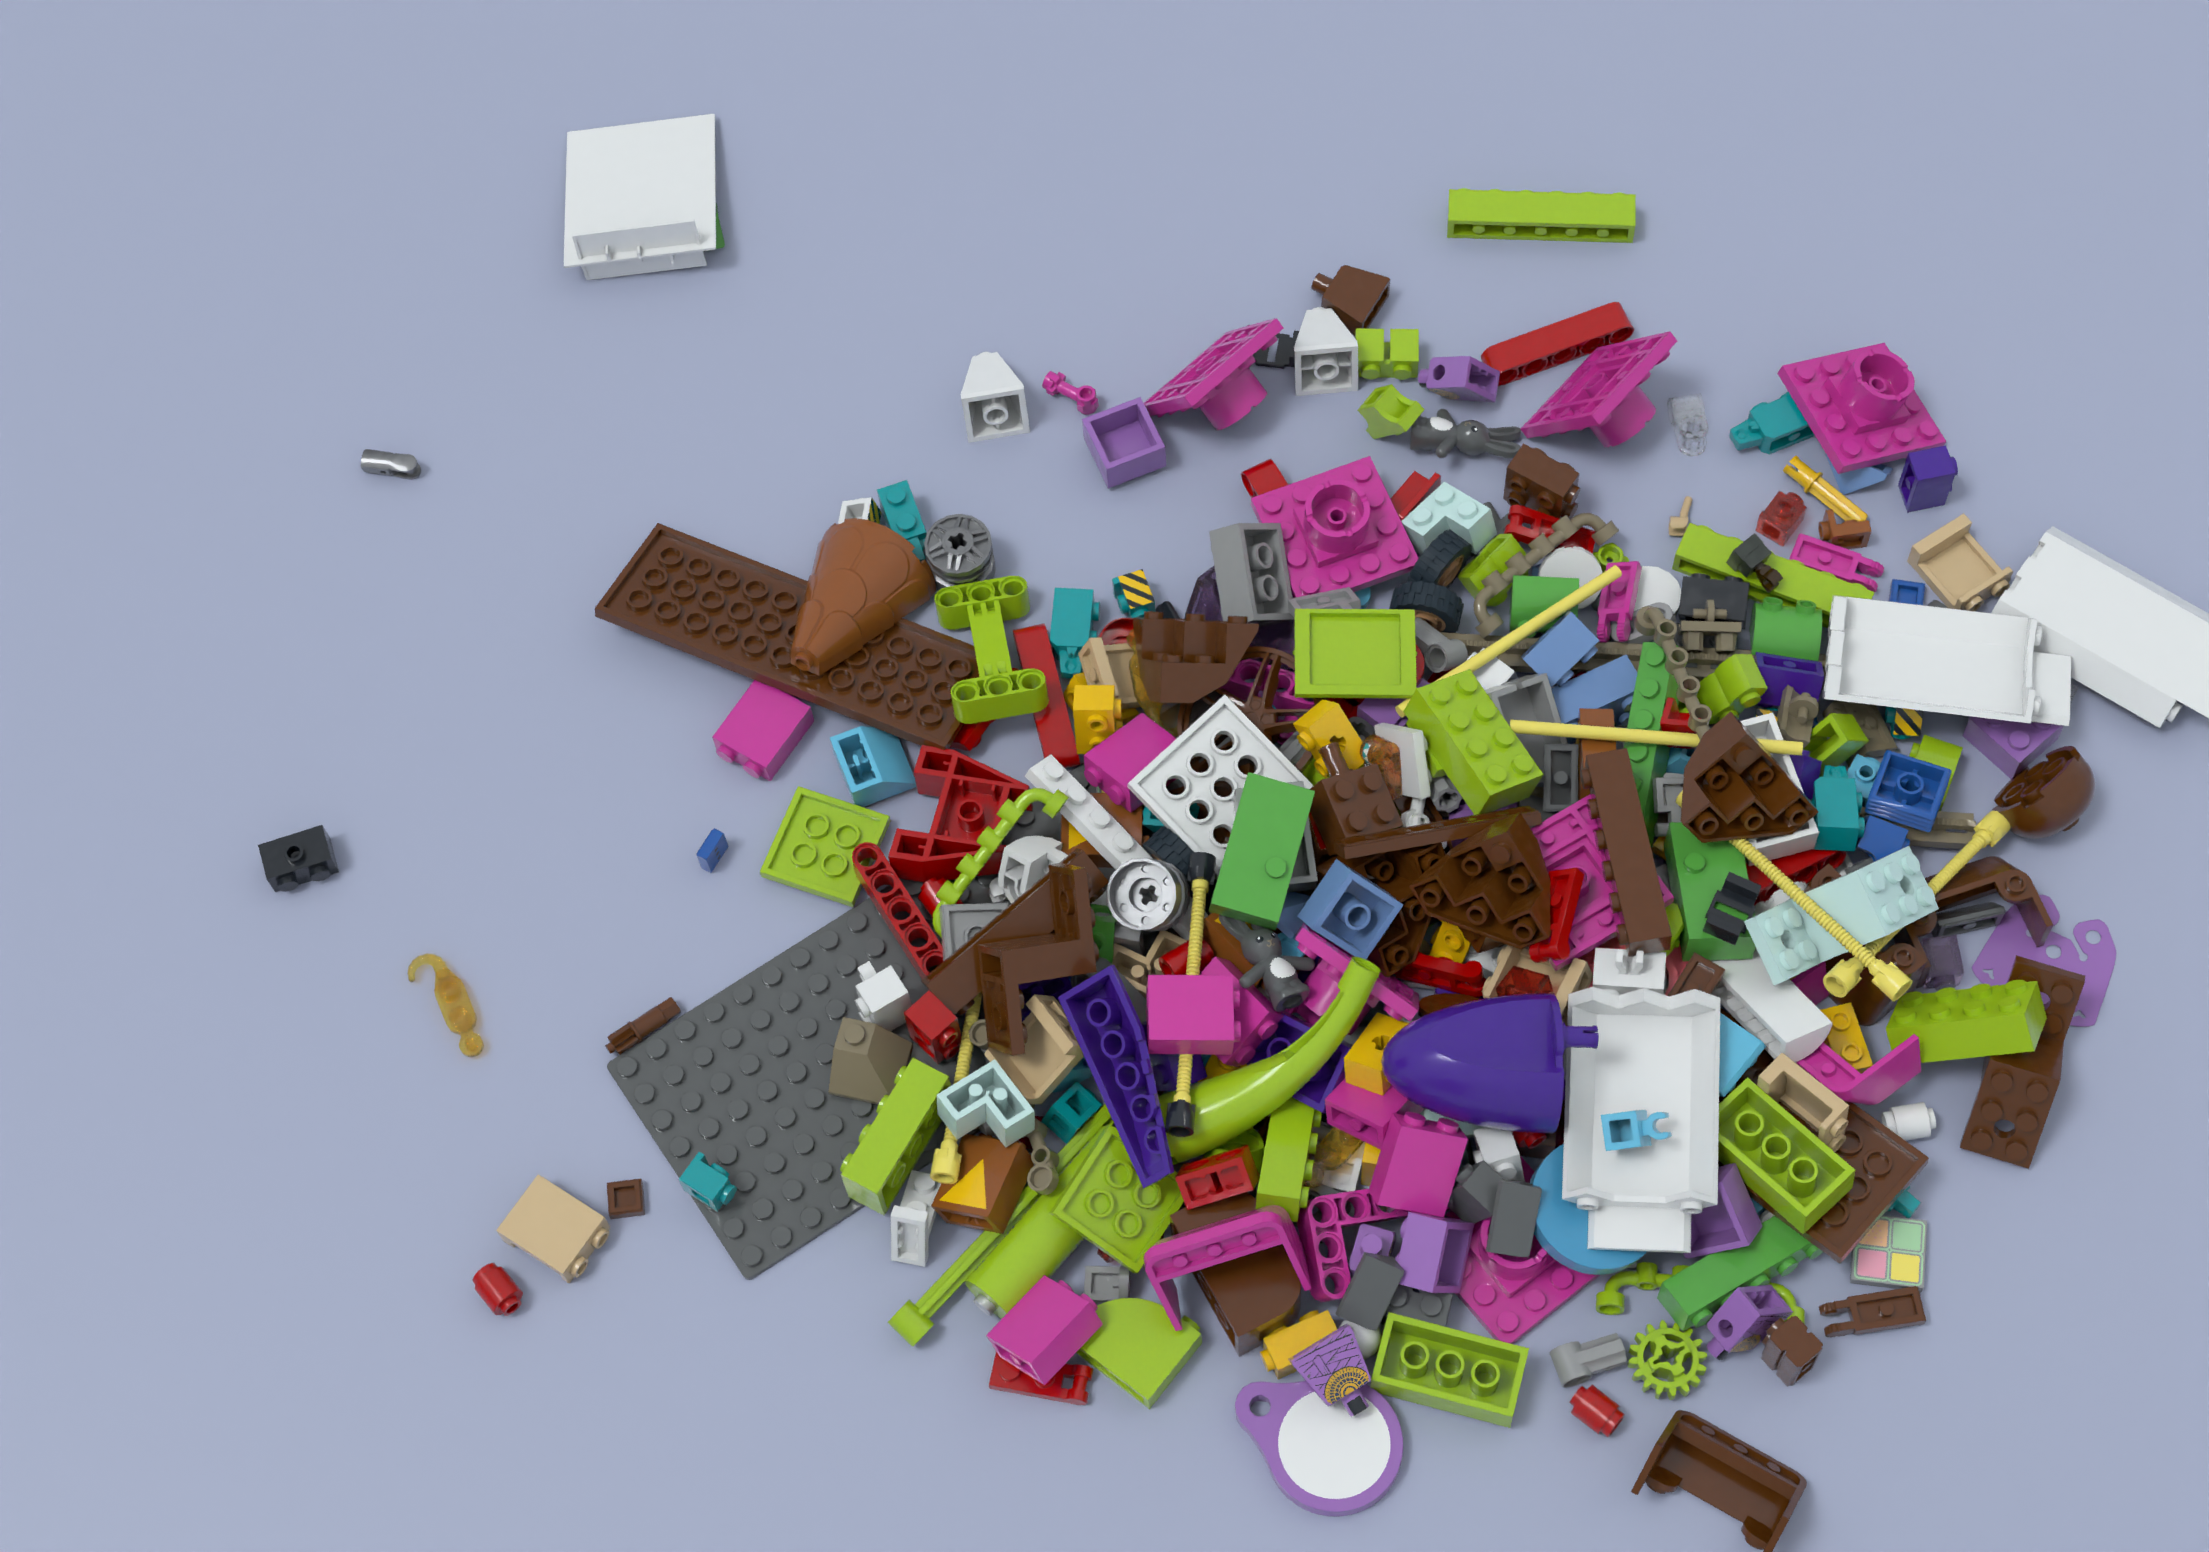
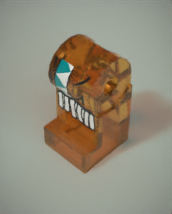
M1376 734L1368 736L1360 746V757L1364 761V767L1377 763L1392 800L1402 797L1399 747L1397 744Z

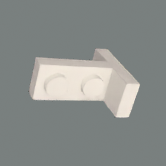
M912 1170L900 1206L894 1205L891 1213L892 1261L926 1266L929 1256V1235L937 1213L931 1205L941 1183L932 1180L929 1173Z

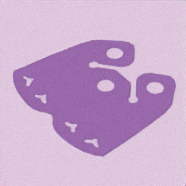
M2039 895L2053 926H2055L2060 919V914L2049 896ZM2016 904L2012 905L2002 917L2000 924L1995 928L1971 967L1975 976L1981 983L1989 984L1990 986L2006 984L2016 955L2085 975V983L2075 1012L2080 1010L2085 1018L2079 1015L2072 1017L2070 1026L2089 1027L2095 1025L2116 961V948L2107 925L2103 921L2096 919L2080 922L2074 927L2073 935L2082 952L2088 956L2086 961H2081L2073 942L2053 931H2050L2044 945L2037 948L2032 937L2026 935L2028 928ZM2091 930L2097 931L2101 936L2100 942L2097 944L2089 943L2085 937L2086 933ZM2050 945L2058 946L2061 949L2060 957L2056 959L2048 957L2046 948ZM1983 969H1993L1994 979H1991L1988 973L1983 972ZM2040 992L2043 1004L2049 1002V996Z

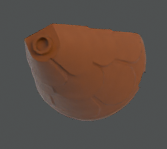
M850 518L845 519L841 524L834 523L831 525L818 543L812 573L808 578L804 603L798 612L791 648V664L803 671H809L820 676L863 649L865 643L893 627L894 623L929 601L936 592L935 579L926 560L920 562L912 552L915 547L895 531L873 521Z

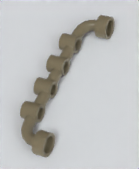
M1580 513L1572 519L1565 515L1551 526L1554 530L1553 534L1546 537L1542 533L1528 544L1531 551L1525 556L1519 551L1505 562V565L1508 567L1506 571L1500 574L1496 569L1481 582L1485 587L1476 595L1473 604L1474 614L1480 623L1475 629L1482 638L1504 623L1496 612L1490 616L1486 605L1491 598L1512 583L1513 575L1525 573L1583 526L1592 527L1595 533L1591 537L1598 546L1602 545L1619 531L1611 520L1606 524L1599 516L1592 513Z
M1653 606L1642 607L1637 612L1634 623L1635 628L1643 635H1654V642L1663 648L1667 658L1665 669L1668 673L1674 675L1678 685L1676 696L1680 702L1685 703L1690 715L1688 726L1692 731L1697 732L1699 740H1701L1703 735L1710 729L1709 722L1712 712L1708 706L1699 703L1697 694L1700 682L1694 676L1688 675L1685 668L1689 657L1688 653L1683 648L1677 647L1674 641L1677 626L1672 620L1665 619L1659 608Z
M985 1019L976 1021L969 1031L970 1041L983 1050L989 1048ZM1035 1118V1130L1025 1136L1029 1138L1033 1148L1031 1160L1035 1164L1028 1173L1027 1183L1032 1190L1039 1194L1047 1195L1056 1189L1059 1182L1056 1170L1059 1164V1156L1046 1146L1044 1138L1047 1135V1126Z

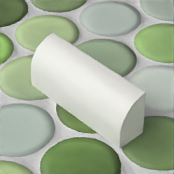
M1755 948L1752 959L1710 960L1725 969V975L1712 995L1720 997L1722 1006L1749 1033L1763 1041L1766 1045L1765 1050L1774 1059L1781 1053H1784L1792 1061H1800L1813 1053L1824 1042L1831 1030L1832 1022L1790 979L1773 985L1757 948Z

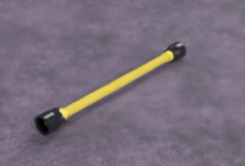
M1195 852L1189 856L1187 883L1192 884L1193 902L1186 975L1200 974L1206 893L1209 891V886L1214 885L1216 857L1206 852ZM1179 1054L1176 1094L1173 1097V1102L1167 1105L1165 1131L1169 1135L1176 1137H1188L1194 1133L1196 1105L1191 1104V1096L1189 1095L1193 1054Z

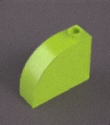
M1120 1298L1099 1304L1095 1312L1103 1325L1076 1354L1150 1409L1202 1344V1336L1199 1332L1200 1327L1192 1319L1184 1315L1181 1318L1182 1330L1175 1331L1164 1307L1149 1300Z

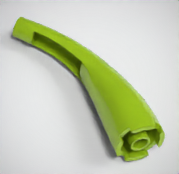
M1352 957L1337 985L1340 991L1327 1011L1305 1034L1289 1047L1266 1059L1190 1085L1189 1095L1191 1096V1104L1196 1105L1194 1133L1188 1137H1176L1166 1133L1172 1164L1175 1165L1196 1158L1229 1142L1259 1123L1298 1092L1329 1060L1354 1025L1381 972L1380 968L1361 957ZM1176 1090L1158 1096L1165 1128L1167 1105L1173 1102Z

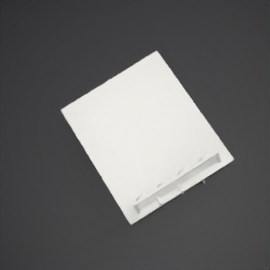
M715 114L567 132L564 268L581 266L586 280L707 266L704 251L716 249Z

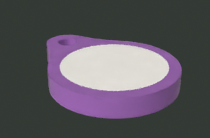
M1306 1381L1291 1383L1252 1382L1243 1387L1237 1395L1235 1402L1236 1419L1241 1428L1258 1447L1273 1480L1289 1500L1311 1513L1329 1517H1340L1364 1511L1386 1495L1395 1482L1400 1470L1403 1454V1436L1394 1410L1380 1393L1370 1388L1367 1384L1360 1387L1359 1390L1369 1407L1350 1417L1341 1400L1327 1406ZM1257 1401L1268 1402L1270 1411L1264 1416H1256L1250 1410L1251 1405Z

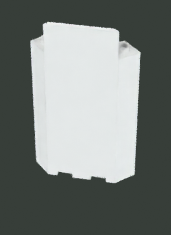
M2054 526L2048 529L2040 539L2032 556L2026 559L2017 572L2012 585L2008 590L2004 591L1991 613L2038 619L2037 626H2042V637L2040 646H2034L2033 652L2071 656V678L2158 728L2166 720L2171 723L2183 706L2177 703L2178 701L2209 718V613Z
M1832 595L1823 698L2030 724L2031 722L2069 726L2071 656L2033 652L2034 646H2040L2042 637V626H2037L2038 619Z
M1596 987L1568 994L1567 1026L1596 1025L1598 1032L1595 1033L1599 1034L1597 1049L1567 1048L1562 1200L1576 1203L1578 1209L1588 1210L1587 1249L1691 1253V1214L1701 1213L1702 1208L1715 1206L1718 1203L1720 997L1696 989L1670 997L1646 988L1621 995ZM1635 1110H1647L1648 1117L1656 1112L1669 1113V1118L1657 1121L1656 1128L1661 1133L1671 1132L1672 1136L1670 1138L1657 1140L1651 1137V1146L1606 1151L1601 1115Z

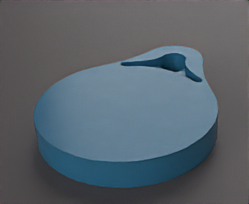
M1564 1144L1560 1145L1541 1162L1530 1180V1184L1539 1186L1542 1189L1534 1230L1536 1239L1543 1249L1556 1261L1581 1273L1604 1275L1616 1273L1630 1267L1648 1251L1587 1249L1588 1210L1578 1209L1576 1203L1562 1200Z

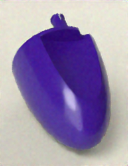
M1521 994L1479 999L1432 1012L1399 1030L1384 1048L1381 1060L1382 1070L1386 1079L1400 1094L1420 1107L1441 1116L1500 1130L1554 1133L1559 1124L1562 1102L1565 1100L1566 1079H1564L1563 1053L1565 1048L1597 1049L1599 1034L1595 1032H1598V1027L1596 1025L1566 1026L1562 1022L1559 1003L1554 994Z

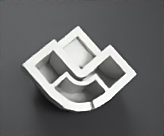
M1025 836L1004 847L998 875V887L1004 888L1006 897L1011 904L1049 872L1048 865L1060 863L1068 856L1061 851L1062 842L1043 836Z

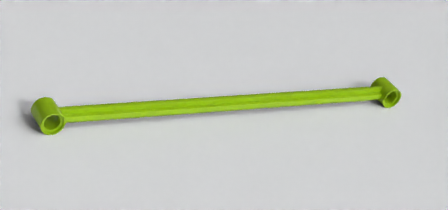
M1106 1104L1057 1153L1059 1156V1164L1056 1167L1058 1175L1101 1127L1109 1124L1113 1126L1114 1122ZM1027 1185L1020 1195L1004 1234L984 1230L915 1304L909 1299L887 1323L913 1347L935 1324L930 1318L957 1291L1041 1194L1032 1190Z

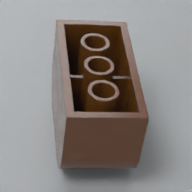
M1245 1192L1187 1210L1185 1207L1170 1215L1171 1236L1256 1210V1198ZM1283 1244L1191 1272L1239 1357L1261 1346L1263 1338L1267 1337L1274 1330L1282 1326H1292L1298 1318L1301 1305V1282Z

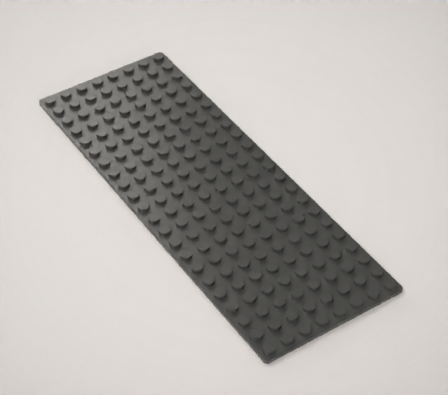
M1215 691L1207 695L1215 702L1222 698ZM1202 699L1194 702L1189 727L1210 708ZM1177 703L1152 719L1176 739L1178 738L1177 722L1181 703ZM1227 737L1222 743H1220L1217 746V748L1219 749L1227 742L1231 741V738ZM1202 757L1199 762L1201 763L1205 758ZM1244 758L1238 761V768L1247 763L1253 765L1254 763L1252 760ZM1084 763L1069 772L1089 793H1096V787L1092 786L1085 778ZM1176 779L1166 786V789L1170 791L1182 787L1184 784L1179 779ZM1040 801L1032 802V811L1025 810L1006 835L1001 845H1009L1025 836H1043L1061 842L1062 814L1058 812L1052 819L1042 811L1045 806L1044 803ZM1143 825V835H1149L1150 838L1154 832ZM1098 868L1108 881L1115 871L1114 868ZM999 874L976 876L961 896L962 902L964 904L993 903L989 895V886L993 879L998 878ZM900 879L942 944V939L935 932L932 924L933 918L918 898L922 892L920 888L925 882ZM950 879L949 881L954 883L956 879ZM1216 879L1214 885H1210L1209 891L1206 893L1205 912L1208 915L1212 913L1209 912V908L1217 883ZM889 885L879 892L888 893L893 887ZM870 898L639 1042L607 1064V1069L678 1178L681 1177L698 1152L705 1155L710 1166L715 1163L730 1174L728 1178L731 1184L737 1187V1191L733 1199L727 1205L723 1204L718 1212L692 1195L690 1196L743 1277L747 1280L754 1279L865 1206L848 1197L840 1168L845 1157L849 1153L854 1154L859 1146L858 1139L863 1128L868 1123L872 1125L878 1115L876 1113L878 1105L831 1095L828 1092L833 1050L843 1017L861 1020L858 1014L860 1011L854 1001L859 998L855 986L863 982L857 968L870 961L876 973L890 965L892 966L909 993L911 1005L929 991L921 982L922 979ZM1008 899L1005 900L1004 902H1001V903H1008V906L1011 904ZM901 911L895 914L894 918L904 920L910 914L906 911ZM1172 927L1165 930L1182 938ZM1143 931L1144 957H1146L1160 931ZM917 938L911 942V945L922 947L928 941L923 938ZM939 965L930 967L928 972L931 973ZM983 994L978 1020L985 1019ZM966 1012L961 1015L958 1013L954 1014L958 1018L961 1036ZM907 1023L891 1031L913 1043L908 1064L912 1058H915L949 1076L951 1086L954 1084L959 1051L951 1059L947 1060L945 1058L937 1064L910 1038ZM973 1045L969 1075L990 1062L984 1055L985 1052L976 1045ZM943 1121L912 1169L913 1171H920L932 1163L935 1149H940L941 1142L944 1140L946 1125ZM977 1127L967 1134L975 1135L980 1132V1129ZM962 1137L957 1140V1144H958V1145H959V1143H960Z

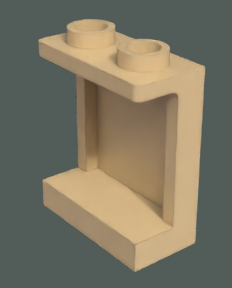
M1964 513L1912 545L1907 562L1947 608L1976 611L1983 605L1984 600L1992 595L1998 597L2010 587L2009 581L2013 570L2009 566L2002 570L1969 533L1972 522Z
M1101 637L1089 638L1078 653L1087 685H1115L1116 699H1122V709L1167 704L1150 701L1140 678L1136 643L1104 645Z
M1507 945V947H1503L1500 950L1497 958V967L1493 975L1486 979L1482 993L1484 999L1521 994H1554L1559 1003L1562 1022L1567 1026L1568 994L1588 988L1593 979V974L1587 961L1574 957L1571 964L1569 963L1555 971L1549 961L1533 962L1529 955V949H1517Z
M1034 994L1026 1003L1031 1013L1022 1022L1025 1024L1028 1033V1041L1024 1044L1025 1054L1011 1056L988 1048L984 1055L990 1062L994 1059L998 1062L1029 1104H1042L1084 1055L1064 1010L1055 997Z
M1781 1053L1758 1076L1757 1086L1777 1103H1783L1819 1132L1818 1138L1829 1148L1836 1152L1846 1140L1844 1134L1849 1123L1847 1120L1849 1105L1784 1053Z
M538 1174L496 1231L505 1243L513 1248L515 1246L519 1247L557 1272L564 1281L570 1283L574 1277H579L585 1271L589 1262L588 1258L595 1248L599 1249L604 1245L609 1236L610 1226L604 1216Z

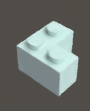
M1443 482L1401 521L1415 552L1420 555L1445 530L1451 529L1472 545L1471 552L1475 555L1497 535L1491 509L1446 482Z
M995 1059L936 1095L937 1114L956 1139L961 1138L987 1122L1006 1148L1035 1130L1034 1109Z

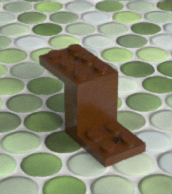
M1064 863L1048 865L1055 933L978 944L989 1048L1011 1056L1025 1054L1024 1044L1028 1041V1033L1025 1024L1022 1023L1021 1009L1024 1008V996L1018 984L1097 972L1096 962L1099 960V951L1097 944L1093 940L1092 930L1095 927L1096 920L1094 911L1090 907L1089 893L1092 891V881L1087 873V869L1084 867Z
M2016 955L2007 983L2013 980L2037 981L2040 992L2047 994L2050 998L2049 1002L2043 1004L2047 1019L2035 1051L1984 1057L1981 1083L1960 1141V1148L2029 1169L2060 1083L2064 1040L2085 983V975ZM1999 1120H2008L2015 1127L2011 1131L2004 1132L1999 1130L1995 1123Z

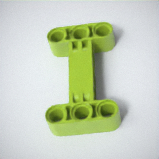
M1006 576L948 586L937 591L934 600L940 626L948 630L971 627L979 671L978 678L959 681L951 688V698L956 719L964 724H972L1035 713L1046 708L1049 703L1044 673L1035 668L1012 671L1003 621L1024 617L1030 611L1026 580L1020 576Z

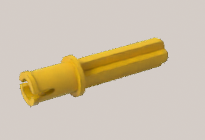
M1797 455L1789 462L1799 471L1788 464L1784 467L1783 472L1804 487L1803 491L1806 494L1810 492L1829 509H1833V512L1844 521L1867 520V513L1822 478L1823 473H1816L1801 461Z

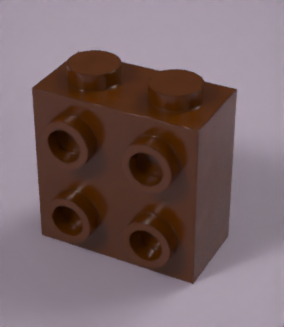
M1523 443L1507 466L1503 499L1510 506L1522 505L1559 519L1565 515L1571 519L1578 508V503L1575 500L1581 490L1578 487L1580 473L1576 472L1571 465L1563 462L1560 463L1548 457L1541 449L1531 448Z

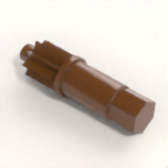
M672 997L668 998L609 1035L608 1040L610 1042L605 1045L607 1051L610 1054L614 1051L619 1055L680 1014L681 1010Z

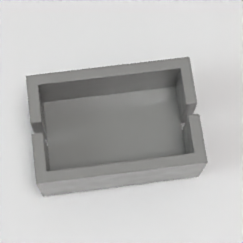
M1547 673L1526 675L1501 684L1502 686H1495L1485 690L1509 726L1510 719L1561 723ZM1515 733L1543 774L1544 744H1568L1566 737ZM1544 775L1539 782L1544 781Z

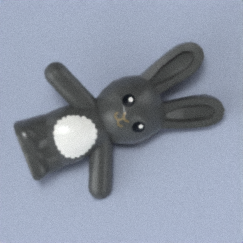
M1440 409L1437 412V417L1425 418L1420 415L1412 424L1410 449H1424L1426 451L1436 449L1437 457L1445 458L1454 447H1457L1467 455H1479L1487 452L1512 459L1521 448L1520 445L1513 443V441L1520 437L1521 428L1515 426L1487 428L1483 423L1476 420H1466L1456 425L1446 409Z
M1219 915V920L1225 929L1240 941L1245 959L1252 965H1255L1240 977V986L1246 989L1250 988L1262 978L1264 987L1270 996L1272 1006L1276 1012L1295 1008L1303 1003L1309 995L1310 988L1307 984L1301 982L1296 970H1313L1315 967L1314 960L1309 957L1282 955L1281 940L1271 929L1251 924L1253 929L1251 930L1244 921Z

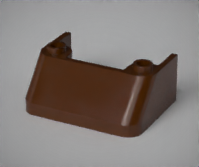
M1989 856L1965 864L1935 895V901L1939 909L1904 926L1893 939L1895 944H1910L1928 960L1918 938L1933 931L1937 923L1936 913L1996 892L2006 902L2016 904L2037 948L2044 945L2053 927V923L2031 878L2004 859ZM1935 875L1926 877V882H1930ZM1929 960L1927 961V964L1919 979L1916 989L1923 987L1924 982L1931 968Z
M1678 1410L1656 1442L1631 1492L1638 1495L1645 1482L1650 1489L1660 1494L1675 1492L1677 1487H1680L1742 1522L1741 1531L1745 1536V1541L1750 1546L1759 1550L1764 1549L1763 1552H1772L1807 1486V1481L1794 1469L1688 1411Z

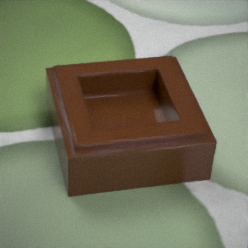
M641 1178L607 1183L610 1219L645 1215L644 1189Z

